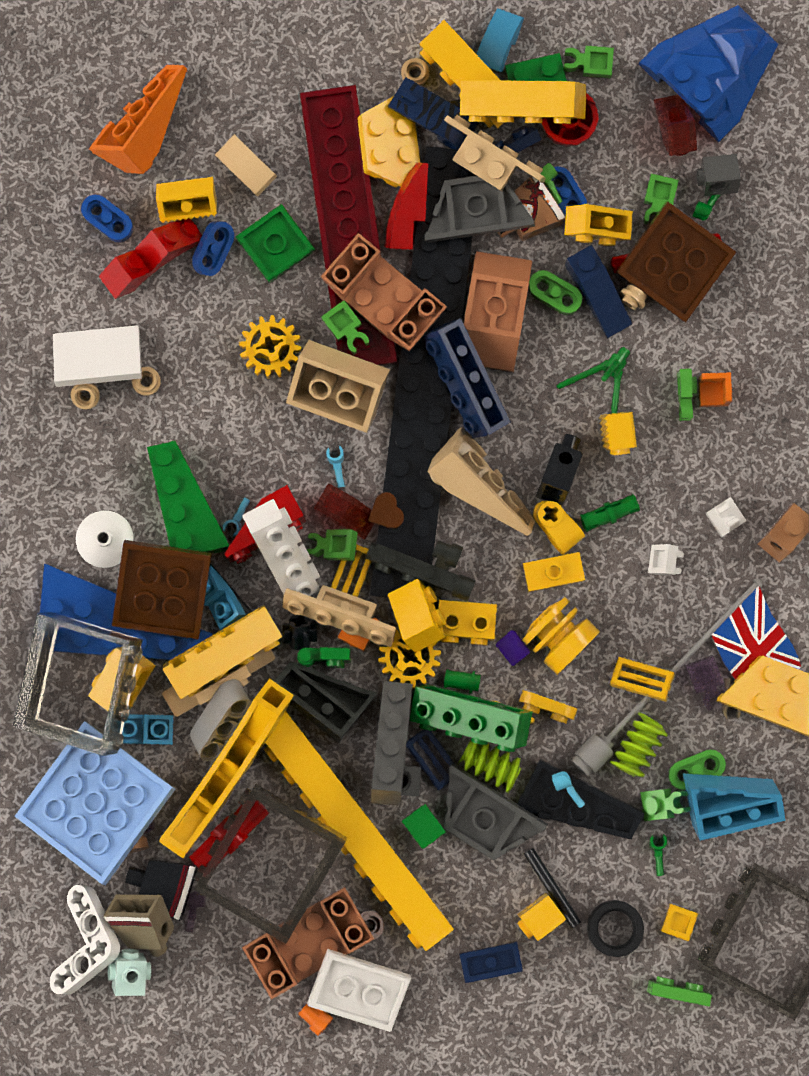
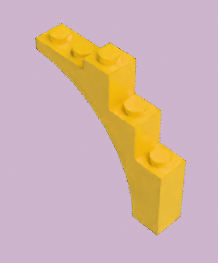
M269 678L253 699L243 719L210 770L159 840L161 844L181 858L185 857L210 822L214 820L226 804L235 786L250 768L259 750L276 729L294 697L293 694Z

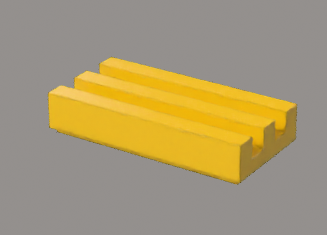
M356 544L357 552L342 592L348 593L362 553L367 555L368 548ZM368 559L365 560L352 594L353 596L358 597L371 565V561ZM340 561L330 588L337 589L347 561Z
M618 657L610 685L666 702L675 673ZM624 666L666 679L665 682L622 671L621 669ZM621 677L662 689V691L618 680V678Z

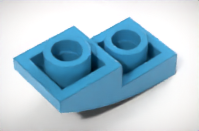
M497 8L477 51L478 57L489 68L503 72L511 45L516 44L524 17Z
M210 566L204 606L209 607L219 629L222 630L244 617L246 613L228 584Z
M112 715V741L122 744L173 745L174 715Z

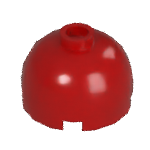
M586 93L585 119H571V124L553 123L554 118H543L542 127L546 135L554 143L565 147L578 146L586 142L595 132L599 120L598 110L593 98Z

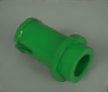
M446 669L444 688L469 690V694H472L473 691L479 692L481 675L475 674L476 671L466 673Z

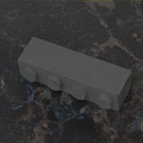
M383 681L371 787V803L401 806L413 684Z

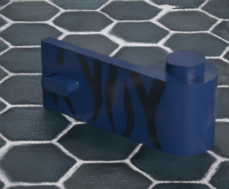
M405 77L388 107L437 135L438 140L446 147L459 150L467 135L446 123L444 119L447 115L452 119L458 115L469 122V116H461L459 107ZM469 122L470 126L468 129L474 132L479 122Z

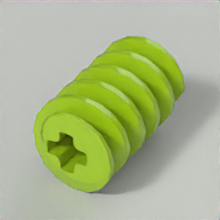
M638 712L643 722L636 720L632 722L637 732L627 731L626 735L631 742L621 741L620 744L625 752L616 751L614 754L619 759V762L610 761L609 763L632 777L644 778L645 774L641 771L640 766H651L645 757H656L657 754L651 747H662L663 744L657 737L658 735L667 737L668 733L657 721Z
M470 740L458 764L464 760V770L466 771L475 766L474 775L477 777L485 771L486 782L496 777L495 787L497 788L504 782L507 783L505 792L509 793L522 767L520 768L521 758L516 757L512 762H509L510 752L506 751L500 757L497 746L488 751L489 743L488 745L479 746Z

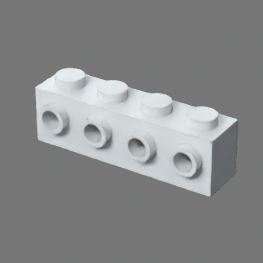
M274 499L242 515L283 594L287 588L308 596L320 591V587L316 582L320 575L313 562L307 564L311 557L304 544L297 545L302 540L295 526L288 527L293 522L285 507L279 509Z

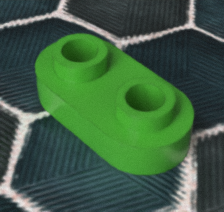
M545 270L534 273L530 278L529 292L538 301L563 315H572L580 309L582 294L575 286ZM540 282H545L548 285V289L540 291L537 285ZM566 296L570 297L573 301L569 306L564 305L562 299Z
M705 750L675 762L669 769L668 779L675 788L686 790L684 781L679 780L677 776L680 770L683 769L688 774L721 776L725 770L726 762L720 752ZM707 759H712L715 763V767L712 770L705 768L704 763Z

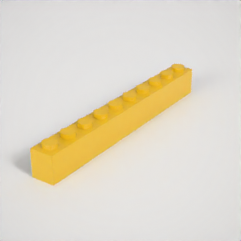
M285 711L276 729L265 742L268 746L264 748V751L273 762L277 760L281 762L285 768L281 773L291 786L295 783L298 784L303 791L299 796L307 807L311 809L314 806L321 816L317 820L327 832L332 829L339 839L335 841L337 846L345 856L351 853L357 861L353 865L363 879L367 876L375 885L371 890L381 903L386 899L393 909L389 913L399 926L404 923L411 931L407 937L417 950L420 947H423L425 951L429 950L452 932L454 928L291 716Z

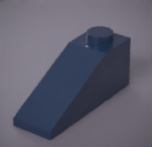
M590 245L567 258L565 267L607 339L631 326L632 322L594 247Z

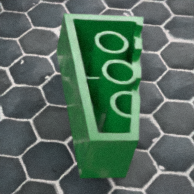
M171 441L147 447L170 547L212 554L226 551L230 544L177 442Z

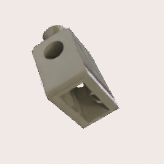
M116 894L103 915L106 922L130 949H148L154 957H159L166 952V943L174 930V924L161 895Z

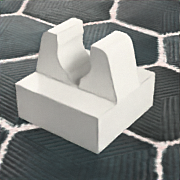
M731 497L706 513L721 537L746 522V519Z
M652 545L648 573L654 575L680 574L682 569L676 568L677 558H683L684 553L678 550V546Z

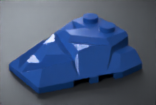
M737 5L659 43L639 62V65L658 84L664 80L701 116L699 124L720 142L739 123L778 43Z

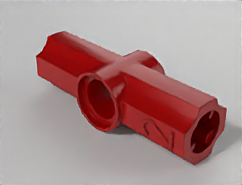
M252 795L231 816L228 815L210 833L211 836L189 858L199 870L207 875L249 837L248 834L269 814V811Z

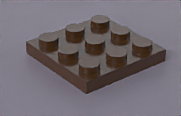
M666 201L619 266L616 273L642 290L683 322H687L734 257L736 251L670 202Z
M124 540L112 626L199 639L212 553Z

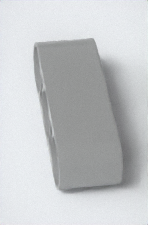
M231 679L219 686L190 732V738L200 758L204 761H212L218 758L252 703L239 680Z

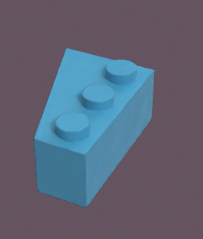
M683 774L685 789L688 792L687 800L690 807L692 826L700 841L786 821L782 795L773 779Z

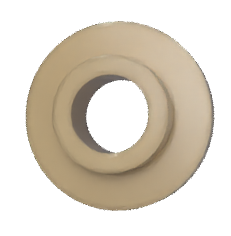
M409 59L402 66V79L404 81L405 77L422 86L429 78V67L421 59ZM418 69L421 74L418 77H412L410 71Z
M628 284L626 289H622L619 293L622 297V303L632 310H636L637 307L643 309L646 305L647 295L633 285Z
M142 367V379H132L133 388L143 396L156 393L161 385L158 372L151 367ZM150 377L152 379L151 385L143 386L141 384L142 379Z
M93 383L74 385L71 390V399L78 408L91 409L97 405L100 399V392ZM81 391H88L91 397L84 398Z

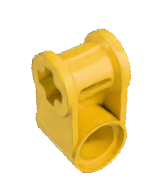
M546 500L540 501L535 505L533 509L535 522L562 555L585 537L581 528L557 502ZM544 508L553 509L550 513L552 519L543 518L546 514Z

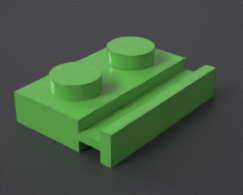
M657 976L656 981L649 980L647 992L653 996L709 1007L712 994L703 991L704 985L686 982L685 987L674 985V979Z

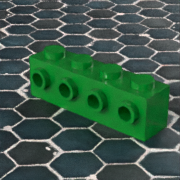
M428 684L415 687L409 721L420 723L419 728L424 730L436 731L438 728L446 730L445 735L450 737L462 738L464 735L471 737V742L488 745L490 742L498 744L497 749L514 752L516 748L527 745L533 711Z

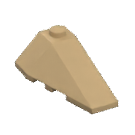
M461 427L432 459L427 471L431 479L450 494L524 535H530L535 523L532 514L514 491H507L502 480L503 475L498 469L493 471L484 460V457L487 455L486 452Z

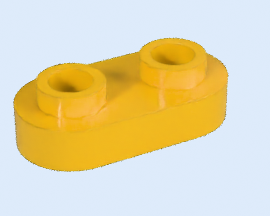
M522 690L519 702L524 703L522 709L533 711L532 713L539 714L540 710L552 713L550 719L567 724L568 719H575L578 710L572 706Z

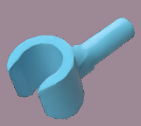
M339 446L340 456L332 458L328 448L326 455L335 470L337 487H345L341 464L344 460V451Z
M244 498L233 518L223 524V532L227 530L228 524L232 522L237 526L233 536L239 533L242 528L240 523L243 518L242 515L250 503L249 499Z
M562 771L552 775V781L557 791L566 788L568 794L579 808L585 805L572 786L567 772Z

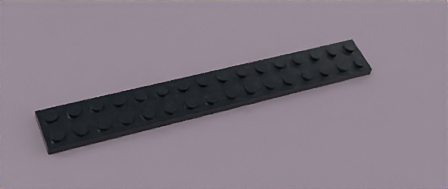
M431 146L426 147L425 163H428L425 221H417L410 281L422 291L427 289L445 304L447 308L427 332L444 323L463 318L473 236L426 243L424 236L426 231L428 232L433 218L432 214L435 205L439 202L444 181L476 176L452 160L458 150ZM422 336L410 351L401 347L383 493L388 492L395 496L397 507L404 514V522L397 529L379 526L377 543L432 565L442 486L434 483L427 471L434 456L447 443L452 401L451 393L446 383L440 378L438 366L433 356L428 353L425 346L426 341ZM373 567L370 596L389 598L388 593L409 582L401 579L403 576L401 573L392 570L389 575Z

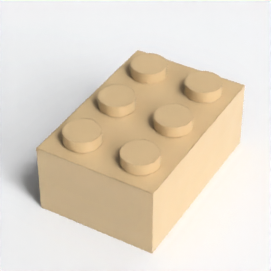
M308 340L299 355L286 403L367 433L376 416L390 369Z

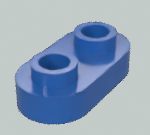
M556 166L554 168L558 175L552 181L560 179L563 182V185L556 187L563 201L558 206L566 216V206L569 203L573 202L576 205L587 204V200L571 173L564 167Z
M90 195L83 201L81 211L88 223L114 242H124L130 238L133 233V224L129 216L101 195ZM94 207H101L102 212L99 215H93L92 209ZM123 224V231L119 233L115 232V225Z
M214 221L205 228L192 257L193 268L198 274L213 276L220 271L234 241V230L230 224L223 221ZM216 231H218L219 238L217 240H215L214 234ZM206 256L207 264L204 266L202 260Z

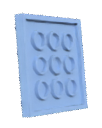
M84 721L16 813L15 817L94 879L106 886L176 789Z

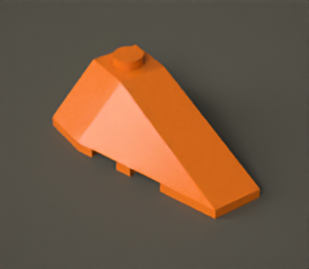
M166 65L143 88L142 92L145 96L132 104L129 102L123 108L127 114L116 125L110 121L103 128L89 150L126 173L144 174L148 171L160 151L187 68L184 65Z

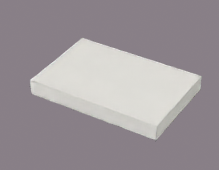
M138 325L53 334L54 383L56 387L142 379L140 330Z
M327 949L307 1004L309 1007L391 1032L411 976Z

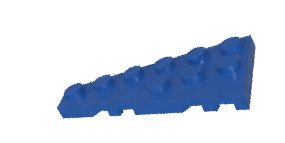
M44 563L36 650L108 656L117 647L130 646L145 658L171 660L213 635L201 629L199 639L114 627L112 626L116 593Z

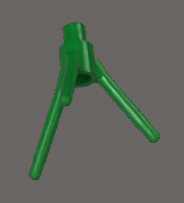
M621 347L617 354H612L609 360H605L593 368L558 383L557 388L561 389L603 370L605 371L601 378L603 382L610 376L614 378L611 413H617L623 368L627 364L626 359L629 357L630 351L625 347Z

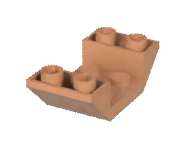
M359 233L321 276L328 286L343 301H346L349 307L389 340L408 351L416 345L447 308L445 304L427 289L423 291L383 259L381 251Z
M476 251L463 324L485 368L514 373L532 260Z
M344 887L243 946L242 949L272 1000L297 985L298 982L319 971L327 949L350 954L374 940V937Z

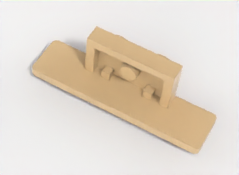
M448 115L445 117L444 121L467 135L452 159L454 162L500 191L504 189L516 168L544 183L546 178L541 175L542 168L529 160L526 165L516 159L519 154L505 145L501 150L492 144L495 139L482 130L478 134L468 129L470 123L460 116L456 115L454 119Z
M322 585L317 598L288 588L284 592L282 607L294 615H303L316 620L322 625L339 628L347 634L364 637L378 645L391 647L394 642L396 627L372 619L377 607L375 603Z
M263 649L253 655L254 660L242 667H239L237 664L228 670L230 674L217 682L211 680L203 685L204 689L191 697L187 695L180 699L173 686L164 690L162 695L174 716L178 717L198 704L202 705L205 702L208 704L219 686L228 680L236 679L243 686L249 683L247 678L251 676V673L275 660L272 650L264 652Z

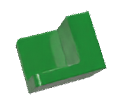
M423 804L402 820V823L422 849L446 833L426 804Z

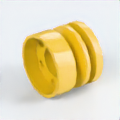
M566 597L543 611L530 625L526 636L522 639L526 645L536 636L541 640L532 650L534 653L539 652L546 646L550 649L543 662L556 675L600 633L587 618L577 625L572 622L578 612L576 607L567 615L561 612L570 602Z

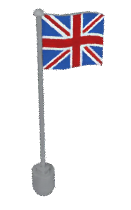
M753 579V585L670 671L676 673L710 637H712L723 664L734 680L741 673H744L758 656L768 657L796 669H800L801 664L793 644L770 612L760 589L763 585L760 579ZM662 678L660 681L665 682L666 678ZM654 687L653 690L659 691L660 688ZM645 696L607 737L602 733L599 736L593 733L574 753L575 757L571 762L585 776L589 777L592 772L595 774L614 755V752L611 750L614 744L611 740L651 698Z

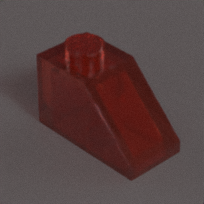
M679 95L654 99L663 144L669 156H683L688 152L697 151L695 120L685 101Z
M328 483L314 507L315 512L344 529H353L358 532V537L365 540L374 526L373 523L368 522L372 510L354 497Z

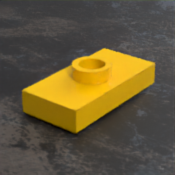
M580 552L522 564L528 592L585 581Z

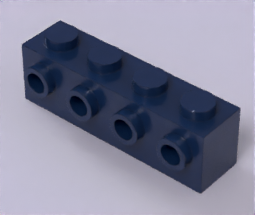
M462 319L444 323L424 334L426 349L433 356L438 366V374L446 383L451 393V401L459 409L463 418L464 428L471 434L472 438L488 436L511 423Z

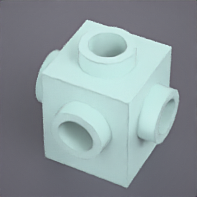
M137 949L121 950L118 957L108 965V981H112V989L115 996H145L146 980L151 979V963L147 962L144 954L139 953Z

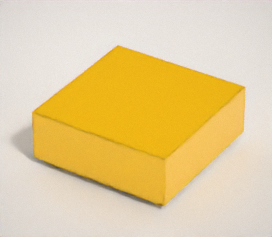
M669 904L661 932L689 941L698 913Z

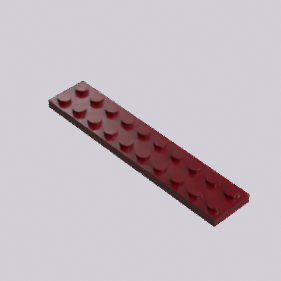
M356 85L300 93L325 270L329 268L358 233L380 250L370 177L363 170L358 127L360 110ZM328 286L331 309H333L343 300ZM352 309L362 323L356 330L367 335L369 345L366 346L360 339L355 340L353 346L356 348L357 353L354 355L349 351L347 339L344 337L339 342L336 339L337 350L379 366L397 364L394 342L385 337Z

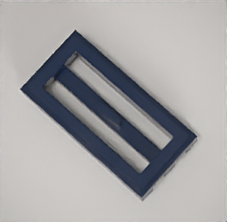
M423 729L407 741V748L439 791L449 783V775L422 737L428 736L449 767L452 764L455 765V763L432 731ZM416 741L444 778L441 782L437 780L412 745Z

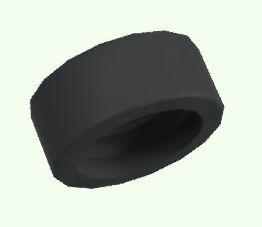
M611 900L603 902L594 908L588 918L587 932L589 940L597 950L606 956L622 957L629 955L638 948L643 940L644 924L636 908L623 901ZM608 912H623L632 921V935L623 945H608L599 935V922Z

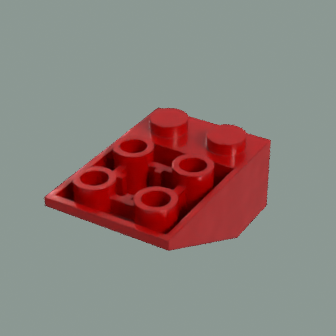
M288 485L262 498L255 507L257 508L274 499L279 509L285 507L293 522L288 525L289 528L295 526L297 532H300L303 529L302 524L306 522ZM246 523L224 553L230 563L234 561L237 564L245 562L252 557L251 552L259 548Z

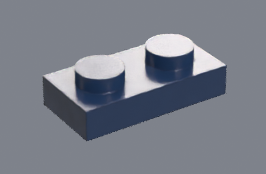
M522 126L511 133L512 137L505 141L499 139L492 144L501 150L505 145L518 153L542 140L537 129Z
M517 941L459 953L465 983L523 971Z

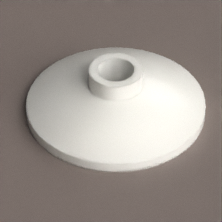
M98 511L90 514L82 521L76 534V545L82 558L89 564L100 568H109L120 564L124 540L134 541L133 531L128 521L120 514L112 511ZM100 534H108L109 539L106 543L99 542Z

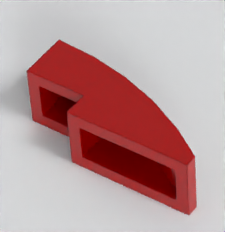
M416 162L399 189L390 212L384 247L389 249H413L414 221H425L428 163Z

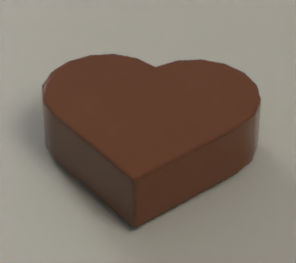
M384 492L377 496L368 522L388 529H397L402 526L404 514L397 507V500L393 494Z

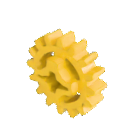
M271 315L269 322H265L261 316L259 317V325L256 326L253 322H250L251 331L242 332L246 341L239 342V346L242 349H246V351L242 352L240 356L242 359L249 358L245 365L247 369L255 366V375L259 376L264 371L266 378L270 379L272 372H276L280 378L282 377V369L285 368L288 372H291L290 362H298V357L294 354L302 352V348L295 345V343L301 339L299 335L292 336L295 331L293 325L285 327L286 319L282 318L279 323H276L274 315ZM270 329L278 330L284 335L277 336L271 333ZM261 333V337L258 343L253 344L252 346V342L256 335ZM272 341V344L276 345L274 346L275 351L272 353L265 349L267 347L266 342ZM289 348V352L283 361H280V356L282 352ZM255 358H264L270 361L271 365L262 364Z
M396 629L392 646L379 647V651L385 654V657L378 659L380 664H386V667L382 670L383 675L392 674L389 682H395L397 679L400 680V683L410 682V684H413L412 689H415L416 681L419 680L423 685H426L425 677L427 675L433 678L436 676L432 667H440L441 664L434 660L435 657L441 655L440 650L433 649L438 644V641L427 647L429 652L428 663L422 659V650L415 653L417 662L409 661L405 663V656L402 654V651L410 653L412 649L407 644L400 642L402 636ZM391 650L398 655V663L394 668L390 661ZM416 669L421 672L414 676L403 675L407 670Z

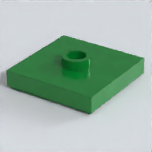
M282 204L235 236L269 284L315 252L313 245Z

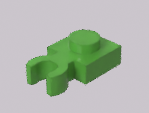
M585 46V53H580L575 48H566L564 56H572L575 62L572 64L564 63V70L573 72L578 68H583L584 77L611 79L614 48Z
M651 173L644 203L651 205V207L645 212L644 224H648L651 215H657L666 201L673 205L679 180Z
M345 300L321 316V319L338 342L346 337L348 349L352 354L355 355L357 353L356 348L353 346L355 340L360 339L366 346L369 345L367 335L357 332L356 329L362 323Z
M692 368L680 369L677 373L679 421H691V418H693L692 397L693 394H697V377H692Z
M327 529L326 538L317 533H310L308 538L317 541V546L314 549L306 550L314 557L323 555V558L327 560L354 561L358 532L353 529Z
M671 788L640 792L642 808L645 812L644 821L675 818L674 813L682 814L690 811V807H682L680 805V798L687 796V791L671 793Z

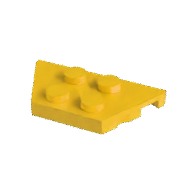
M391 97L362 113L358 117V127L364 173L374 178H381L387 184L396 188L402 186L416 162H420L416 123L388 107L393 99Z
M758 656L749 665V668L744 673H741L734 680V683L717 698L719 703L809 737V673L768 657Z

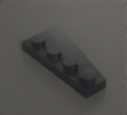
M540 758L517 802L519 806L538 816V818L551 819L576 827L580 826L597 832L632 839L645 814L644 811L568 773L572 786L585 803L583 807L579 808L568 794L566 788L557 791L552 781V775L564 770Z

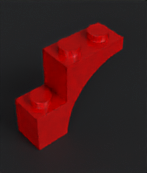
M189 217L187 220L182 218L181 221L177 220L155 228L148 233L135 250L116 256L99 275V278L115 299L132 293L162 266L182 253L198 246L202 234Z

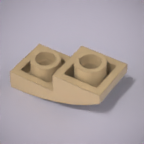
M235 134L215 154L256 196H259L277 177Z

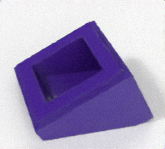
M514 630L508 632L496 643V647L512 666L516 665L530 653L529 648Z

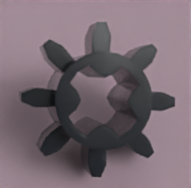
M294 615L289 619V623L282 624L283 643H289L292 649L299 651L302 648H309L311 642H317L316 621L311 622L310 618L303 615Z

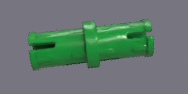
M631 494L612 503L609 501L605 502L602 507L581 514L580 519L585 531L588 532L607 523L611 525L617 523L618 519L639 512L640 507L635 495Z

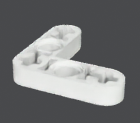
M75 885L69 890L67 903L86 945L52 972L50 987L56 994L71 995L111 964L120 952L118 938L103 917L105 911L96 891L92 887ZM95 915L98 923L96 929L92 931L89 922L92 916ZM84 957L89 962L88 970L85 973L81 970V961Z

